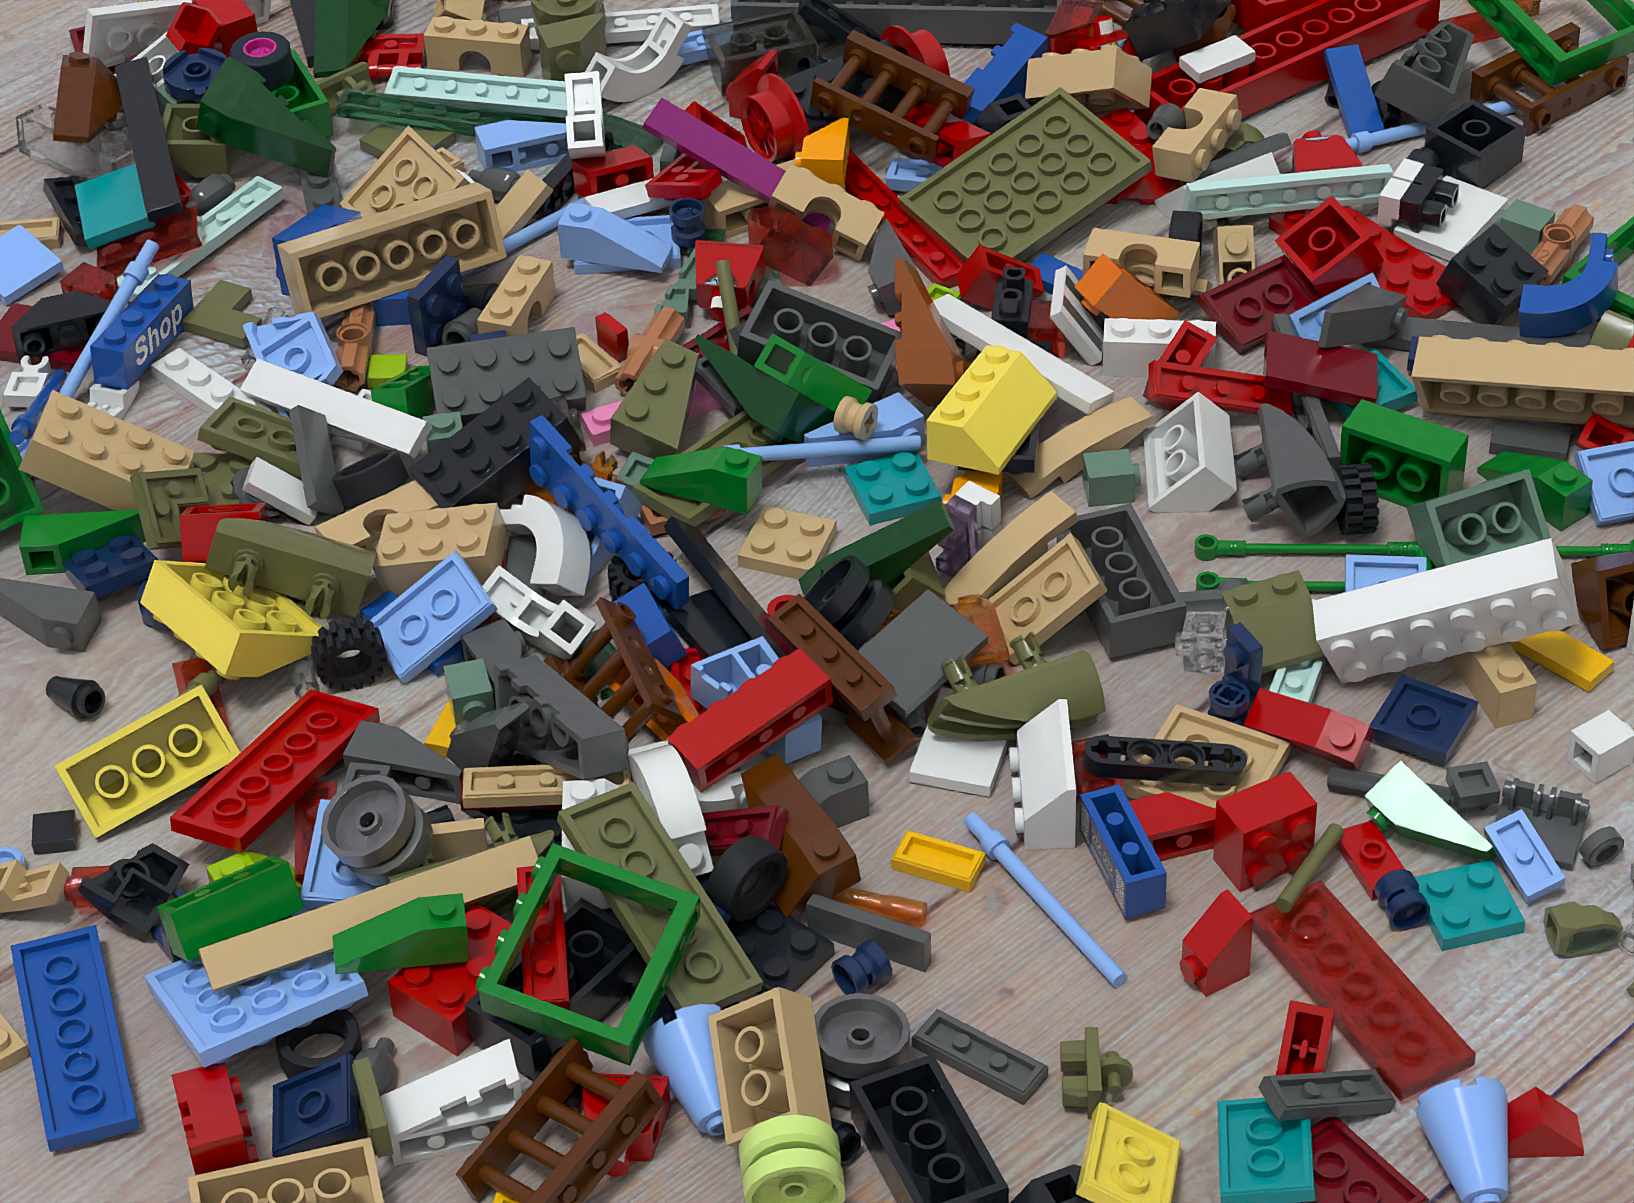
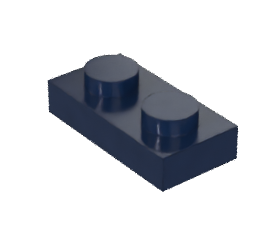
M1240 622L1227 628L1226 647H1224L1225 669L1222 680H1236L1246 685L1250 693L1249 707L1247 709L1249 710L1259 688H1261L1263 646Z

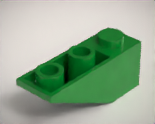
M773 333L754 365L759 370L833 412H836L840 401L845 396L856 398L858 403L863 405L872 392L866 386Z
M138 509L24 516L19 549L26 575L65 573L62 562L72 559L74 554L82 550H96L109 545V541L113 538L123 535H135L142 543L146 539Z

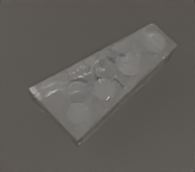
M39 104L16 116L19 152L68 176H78L81 182L135 164L128 127L126 126L122 128V131L108 128L106 122L104 130L89 143L53 141L55 107Z

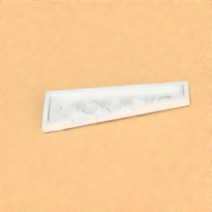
M154 0L87 9L83 52L89 54L90 57H98L106 67L124 63L125 58L140 54L166 33L183 2L192 4V0ZM242 0L255 14L256 24L269 20L271 0Z

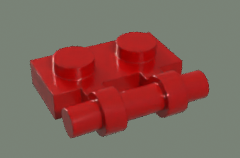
M425 33L376 34L373 41H366L363 45V54L357 63L363 61L368 64L371 81H380V78H390L394 66L422 69V64L419 63H424L426 51Z

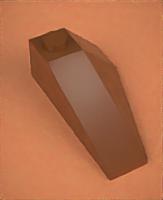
M901 257L895 259V296L901 306V312L895 313V324L898 328L900 327L901 339L895 340V357L899 385L930 407L941 403L969 368V365L962 357L917 270Z

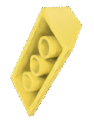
M986 345L927 419V459L999 475L1056 400L1057 391L1022 352L1009 350L1000 345Z
M201 684L58 763L54 768L96 839L228 765L240 754V751Z

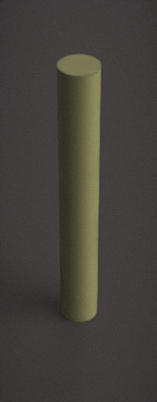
M719 260L715 262L729 348L730 352L737 355L738 349L728 331L740 325L730 261Z
M1332 823L1327 827L1276 899L1275 905L1280 911L1289 912L1337 845L1344 834L1343 828L1340 825Z

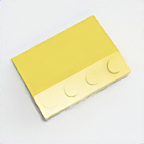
M154 560L140 603L153 613L155 620L168 626L174 632V636L177 639L190 645L199 658L207 660L217 669L218 675L229 680H239L240 677H259L311 654L313 636H319L318 630L322 625L287 596L255 585L251 593L243 595V582H239L232 592L228 587L229 577L205 569L206 563Z

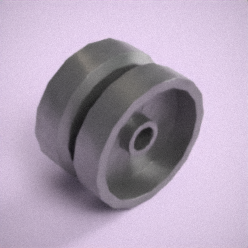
M379 774L362 776L346 784L332 797L323 813L321 825L324 844L362 882L374 886L387 885L388 877L416 869L423 862L431 847L433 834L429 816L392 778Z
M864 993L842 995L823 1004L814 1015L827 1099L850 1107L849 1082L909 1062L910 1025L906 1014L890 1000L878 995Z

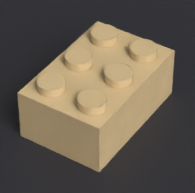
M1116 45L1101 46V50L1095 51L1074 49L1071 51V54L1064 55L1044 53L1041 58L1028 59L1025 99L1037 104L1061 87L1093 114L1111 113L1126 107L1129 110L1149 108L1152 68L1140 62L1138 57L1123 52L1122 48Z
M472 504L469 506L386 514L373 565L374 573L383 594L390 590L397 596H400L455 550L463 557L483 586L498 565L503 568L510 537L498 504Z
M776 987L708 1016L727 1146L739 1149V1144L746 1132L758 1123L777 1116L797 1114L816 1117L832 1126L811 997Z

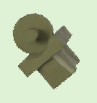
M363 61L316 82L329 101L330 114L351 105H358L362 100L377 94L369 76L368 64Z
M1085 1027L1084 1040L1060 1041L1061 1072L1085 1071V1075L1062 1076V1106L1087 1107L1088 1120L1092 1118V1113L1099 1102H1101L1102 1087L1108 1088L1110 1094H1119L1121 1087L1128 1085L1133 1078L1132 1064L1128 1060L1119 1057L1117 1052L1109 1051L1105 1055L1106 1058L1100 1060L1098 1027Z

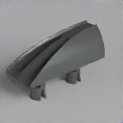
M1268 403L1261 404L1258 410V418L1262 433V443L1238 455H1234V464L1243 478L1268 464L1272 486L1265 491L1243 499V508L1251 522L1273 512L1277 508H1281L1299 536L1311 537L1324 529L1342 509L1347 499L1342 482L1328 462L1323 450L1298 421Z

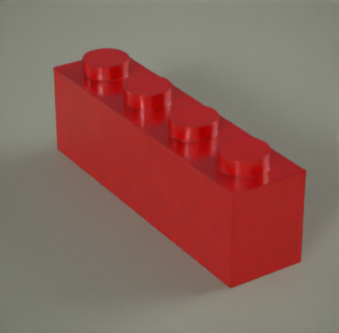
M799 648L790 655L776 660L771 668L756 678L746 680L737 691L725 699L712 703L703 714L691 722L678 726L672 735L667 737L668 745L676 749L687 769L691 782L702 793L832 704L831 678Z

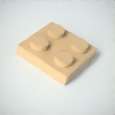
M764 505L738 553V567L799 579L825 557L837 533V520Z

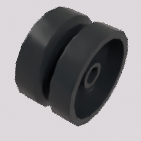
M848 555L839 559L819 576L803 598L857 650L884 623L893 608L896 594L881 579L874 578L869 580V568L856 556Z

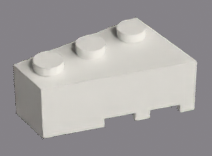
M510 1039L380 1096L391 1138L394 1166L476 1149L522 1096L520 1079Z

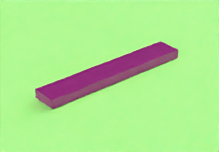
M664 98L659 100L643 124L642 129L709 169H719L721 176L768 204L786 172ZM811 213L805 216L801 223L824 236L832 224V220L824 214Z

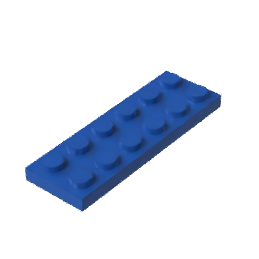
M96 925L11 945L44 1129L50 1152L139 1130Z

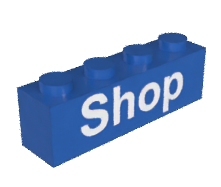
M158 274L90 345L94 382L96 384L128 390L183 330L182 320L194 308L191 280L177 278L171 274Z

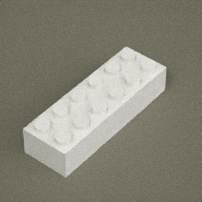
M1552 538L1312 601L1316 641L1342 684L1359 682L1368 677L1387 672H1399L1407 667L1426 662H1438L1446 657L1466 652H1477L1485 647L1509 641H1520L1528 636L1548 631H1559L1565 627L1580 623L1574 584Z

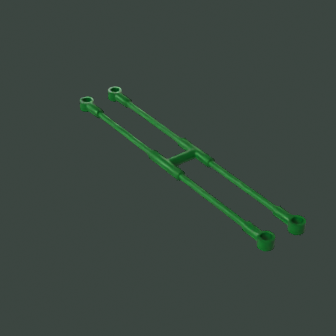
M1209 534L1200 535L1195 539L1194 554L1201 561H1212L1217 556L1225 555L1245 556L1246 553L1387 554V556L1426 557V571L1432 570V561L1417 542H1387V544L1246 543L1245 540H1217L1215 536ZM1634 539L1630 544L1602 543L1600 546L1555 547L1560 556H1604L1634 551ZM1209 571L1199 573L1196 577L1195 591L1214 590L1220 583L1232 578L1219 577L1216 573ZM1240 578V579H1243V580L1247 581L1248 584H1251V583H1254V582H1258V581H1248L1247 578ZM1304 581L1308 591H1345V581Z

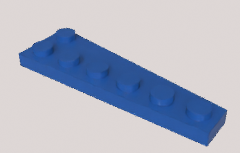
M543 415L530 421V439L528 444L531 466L529 467V473L533 481L538 486H543L552 494L561 508H567L578 519L585 530L594 533L610 553H615L622 559L633 575L640 576L649 584L659 599H665L675 610L688 604L689 575L659 542L648 533L647 529L635 516L629 519L625 517L622 506L619 503V498L611 490L603 492L594 480L596 473L587 463L581 466L576 463L569 455L572 447Z

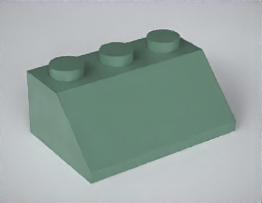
M1529 469L1500 476L1406 507L1418 545L1437 568L1551 538Z

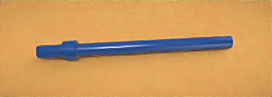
M55 370L26 412L14 420L11 426V433L9 434V440L12 444L20 445L24 440L32 437L52 390L58 392L67 379V373L64 370Z

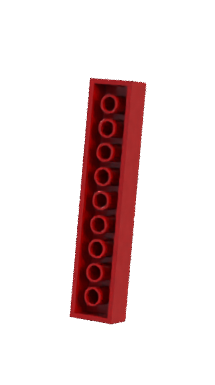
M1440 0L1316 1L1238 36L1255 51V61L1202 83L1196 82L1179 67V63L1152 74L1149 108L1133 110V113L1146 125L1156 108L1165 103L1177 105L1184 113V106L1199 88L1237 95L1238 110L1241 111L1242 118L1329 79L1330 76L1323 57L1325 49L1358 44L1363 62L1365 63L1428 34L1438 25Z

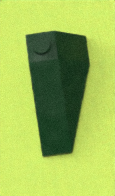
M316 0L314 78L329 77L355 65L363 54V45L366 41H373L376 37L375 29L379 24L385 25L388 21L392 1Z
M232 57L225 59L200 101L196 129L224 145L326 178L331 176L336 147L307 119L300 120L287 108L289 102L282 95L276 97L263 85L266 80L258 72Z
M697 334L694 341L749 416L764 425L761 431L763 434L779 443L785 437L798 444L804 440V434L834 421L835 412L759 370L753 364Z
M939 500L825 556L798 579L803 595L831 565L848 555L856 556L869 568V580L877 578L881 579L886 585H889L954 531L945 504Z

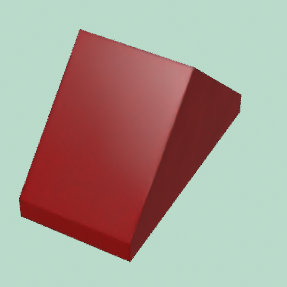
M1290 1000L1276 1075L1326 1072L1332 1049L1335 1009Z
M1536 1086L1508 1103V1158L1573 1157L1584 1155L1578 1117L1575 1112Z

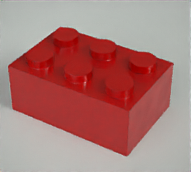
M477 902L465 912L469 961L402 968L387 981L393 1016L457 1057L473 1043L469 1038L464 1005L479 992L476 990L479 974L485 966L491 967L496 957L494 949L503 929L509 930L512 925Z

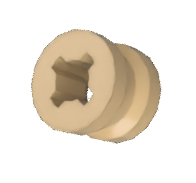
M845 396L840 401L834 415L833 425L835 431L843 434L851 432L855 438L863 441L867 440L872 435L877 423V405L868 402L862 405L858 403L856 398Z

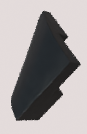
M152 843L138 850L133 858L121 859L111 864L109 869L92 879L89 876L84 878L77 890L105 917L143 942L159 917L156 907L168 902L190 864Z

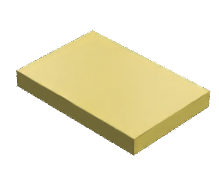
M1099 1102L1092 1113L1076 1194L1093 1203H1171L1181 1142L1103 1102Z

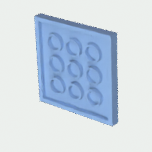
M305 909L300 910L292 914V917L300 915L307 911ZM334 952L216 993L212 992L202 961L190 962V960L182 959L144 975L148 990L204 1068L212 1064L223 1063L229 1060L232 1055L253 1046L264 1045L282 1033L294 1028L305 1027L311 1024L314 1019L335 1010L346 1009L352 1006L355 1001L368 996L365 982L357 972L335 974Z

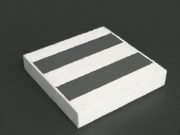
M1066 265L1056 270L1050 318L1087 364L1092 366L1102 360L1106 314L1101 312L1096 316L1081 303L1085 297L1074 287L1079 280Z

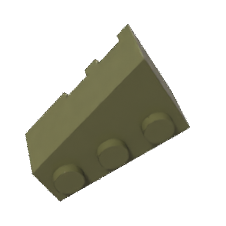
M668 339L663 341L612 415L610 427L611 445L630 454L633 451L652 459L660 456L680 454L697 379L698 353Z

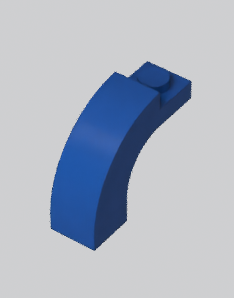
M1592 233L1587 265L1584 271L1575 279L1553 286L1523 284L1519 308L1520 336L1546 338L1570 334L1592 324L1608 310L1618 290V262H1614V249H1607V234Z

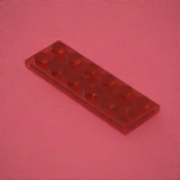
M1321 880L1307 886L1289 912L1280 911L1276 907L1275 902H1272L1250 913L1253 916L1254 933L1317 1006L1335 1009L1334 1025L1372 1069H1376L1383 1082L1400 1101L1474 1066L1476 1053Z

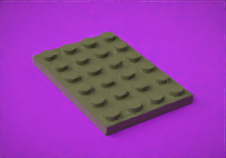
M1060 87L899 198V204L904 212L944 243L964 263L978 245L1023 261L1152 170L1150 159Z

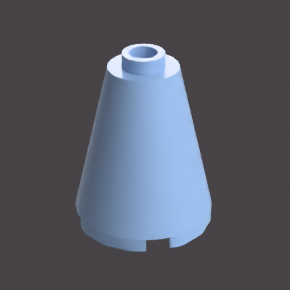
M698 1004L675 1011L677 1019L665 1025L662 1018L653 1023L646 1031L642 1042L647 1055L661 1076H668L670 1089L700 1132L717 1136L725 1133L708 1016L721 1011V1008L715 1004Z
M1475 1077L1477 1085L1462 1086L1460 1079H1455L1436 1085L1421 1094L1418 1098L1419 1107L1415 1106L1416 1116L1461 1203L1503 1202L1508 1197V1098L1505 1086L1497 1079Z

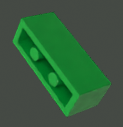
M272 855L163 903L156 908L173 954L186 961L199 962L201 961L199 955L200 948L291 918L292 914L303 910L304 906L288 861Z

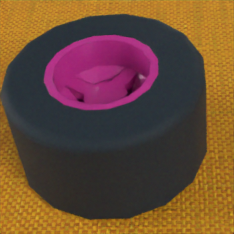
M265 31L250 33L239 38L230 49L232 58L255 70L266 80L263 85L269 91L284 86L291 80L294 74L290 43L283 35Z

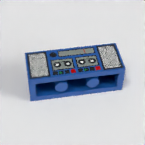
M1120 784L1080 794L1079 830L1124 918L1165 908L1167 872Z

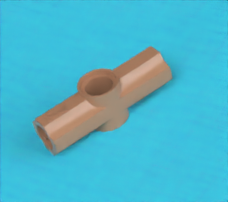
M1575 204L1571 208H1566L1555 223L1544 227L1542 240L1531 254L1534 259L1549 271L1540 285L1549 286L1561 270L1571 266L1573 253L1594 224V217L1589 214L1587 207Z
M366 303L344 310L342 325L336 331L338 342L336 356L343 372L334 385L341 387L346 392L357 391L361 385L365 384L370 355H372L371 346L376 313Z
M664 306L661 311L654 314L643 334L635 333L632 336L628 346L627 359L615 377V388L620 390L624 397H626L663 341L668 339L676 343L685 329V318L678 314L675 308Z

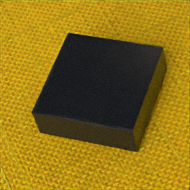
M74 809L33 814L31 845L34 854L76 849L77 817Z

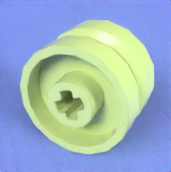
M797 1114L786 1115L760 1122L745 1133L739 1144L744 1203H844L845 1184L841 1167L838 1135L829 1124L816 1117Z

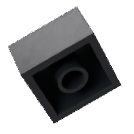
M1471 99L1426 128L1424 147L1430 148L1438 156L1441 164L1440 169H1444V174L1478 188H1483L1522 162L1526 127Z
M1493 224L1451 258L1436 285L1480 324L1499 325L1520 307L1523 284L1540 285L1549 271L1496 224Z

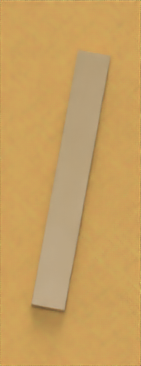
M527 836L200 948L199 955L212 992L216 993L334 952L333 935L418 897L463 893L464 906L516 889L518 888L516 868L535 866L538 856L531 837Z

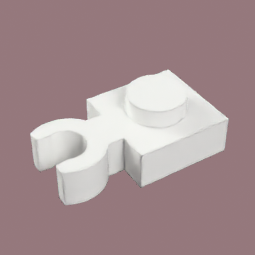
M25 355L22 358L21 366L23 372H12L4 391L5 406L29 408L49 380L51 367L48 356H43L41 363L37 365L31 364L30 356Z

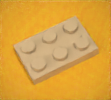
M1070 533L979 608L1005 657L1016 665L1019 663V660L1009 645L1013 639L1020 635L1025 639L1029 632H1033L1038 646H1040L1108 590L1081 543Z

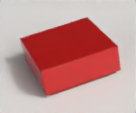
M606 312L596 316L598 346L619 363L626 360L629 346L627 328Z

